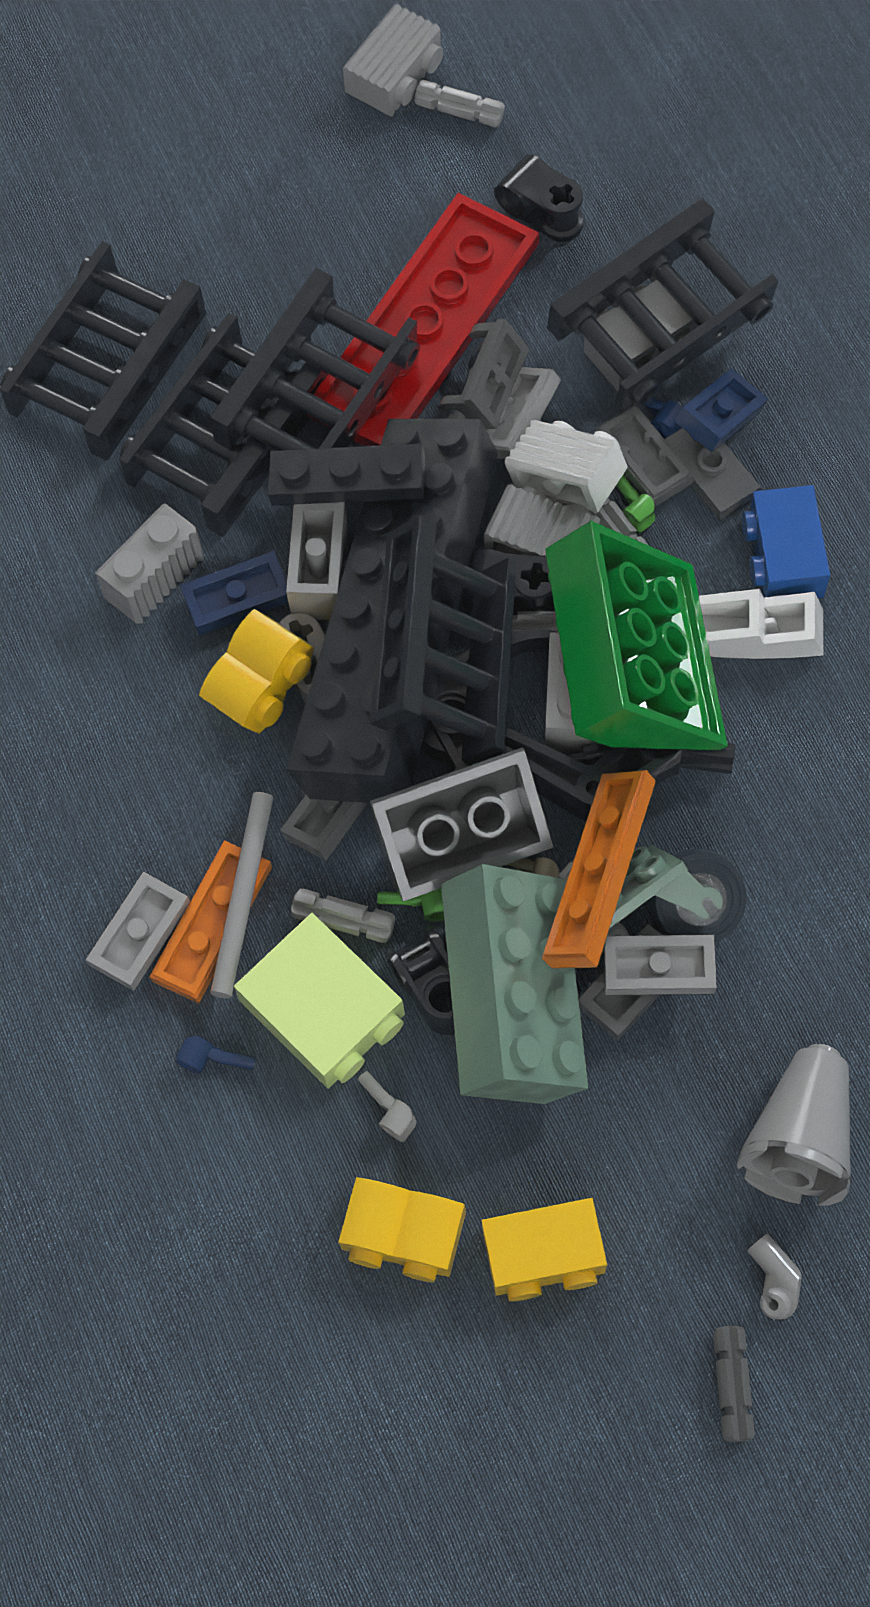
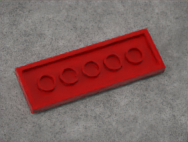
M460 193L456 194L366 320L396 337L409 317L417 321V343L420 344V351L409 370L401 369L354 438V441L363 446H381L388 419H418L473 340L469 336L472 327L475 324L486 321L539 245V232ZM354 337L340 358L370 374L384 353ZM328 374L313 395L345 411L358 390ZM307 414L308 417H310V418H312V419H314V420H316V421L322 423L321 421H319V420H317V419H315V418H313V417H311L310 415Z

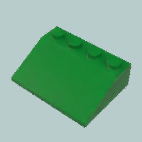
M589 521L545 548L549 570L548 580L552 588L556 613L555 622L560 637L564 662L563 672L567 680L571 720L574 725L575 735L609 747L722 750L728 747L693 565L593 521Z

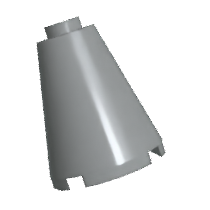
M813 1044L795 1053L740 1151L737 1161L738 1170L744 1166L747 1169L744 1179L767 1195L800 1204L802 1195L819 1196L817 1206H828L841 1202L849 1192L851 1183L849 1065L833 1047L824 1044Z

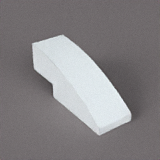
M760 589L699 596L711 657L764 659L823 656V608L815 592L764 598Z

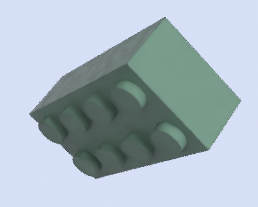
M481 864L441 884L460 1094L462 1096L547 1104L588 1089L575 968H551L542 959L565 888V879Z

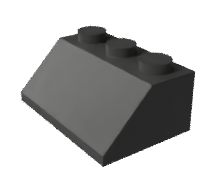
M523 748L370 801L375 832L391 882L403 901L441 888L442 883L481 864L501 867L554 848Z

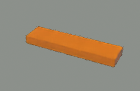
M647 770L607 773L601 776L542 955V959L551 968H592L598 966L656 782Z

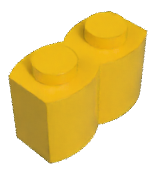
M254 609L245 617L235 631L227 652L208 673L199 696L241 726L260 734L266 727L272 726L279 719L283 711V700L287 690L294 684L302 681L308 674L314 647L270 617Z
M356 1177L338 1243L342 1250L350 1252L348 1260L355 1264L380 1269L382 1261L397 1263L404 1266L403 1275L416 1280L434 1283L436 1275L450 1277L466 1215L465 1204L432 1194L410 1191L395 1185Z

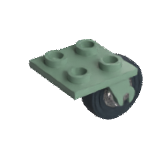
M654 845L648 848L642 846L634 849L610 928L649 900V907L656 924L668 936L714 935V943H717L731 934L743 917L747 901L745 883L735 865L716 852L706 849H689L670 855Z

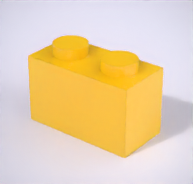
M593 1198L482 1220V1231L495 1296L508 1294L509 1301L527 1300L542 1295V1286L562 1282L564 1290L586 1288L597 1284L596 1276L606 1272L607 1261Z

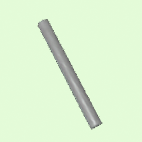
M254 792L252 795L210 992L211 995L219 998L229 999L232 997L273 802V796L264 792Z

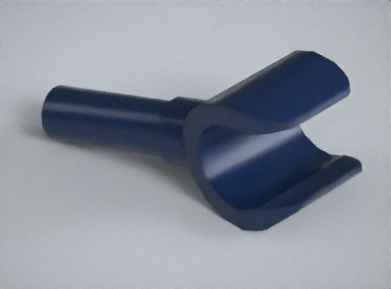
M652 397L644 404L656 415L651 424L664 439L682 428L674 421L681 410L677 402L667 401L664 404L662 401Z
M191 1036L184 1040L177 1053L176 1062L191 1072L201 1074L208 1059L217 1064L253 1070L256 1057L224 1051L221 1048L214 1047L210 1042L199 1036Z

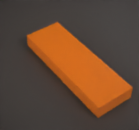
M225 840L150 975L152 982L198 1004L214 977L241 851L240 847ZM262 857L260 859L251 906L272 869L271 861Z

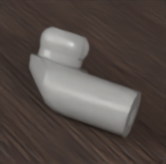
M767 1233L754 1243L747 1252L766 1273L763 1293L760 1299L763 1313L771 1319H786L792 1316L798 1307L802 1275L799 1268Z

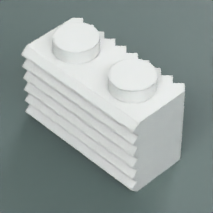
M531 420L530 427H526L525 434L520 437V442H516L515 449H511L510 456L505 458V466L516 488L524 486L533 487L542 491L553 502L558 501L562 505L564 503L567 505L570 503L580 504L591 510L594 514L598 513L628 468L619 443L613 436L603 431H596L593 435L577 431L563 421H554L553 424L538 420Z

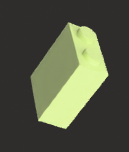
M313 913L309 914L234 985L239 1001L328 1089L337 1080L345 1083L352 1078L365 1062L362 1056L376 1042L384 1045L390 1041L404 1024L401 1020L405 1015L403 1000Z

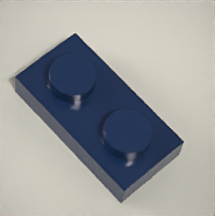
M731 368L684 405L674 421L687 431L695 441L713 452L760 413L768 398Z
M275 551L180 585L199 636L244 620L254 609L263 613L289 603L286 593L287 581Z

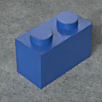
M814 485L753 491L750 510L742 513L744 539L746 542L753 541L755 556L750 557V575L753 586H761L764 598L815 592L817 598H824L830 578V571Z

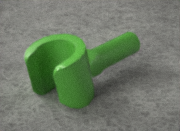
M622 475L616 486L629 503L622 512L635 527L636 533L640 534L655 522V514L653 513L655 508L654 501L647 494L639 495L626 477Z
M441 888L406 901L401 899L398 892H378V904L422 906L424 920L430 922L444 920Z

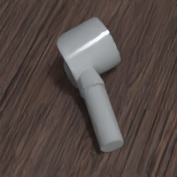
M368 1071L360 1075L358 1081L378 1104L387 1111L378 1125L394 1139L404 1142L415 1128L417 1122L410 1107L398 1099L395 1100Z

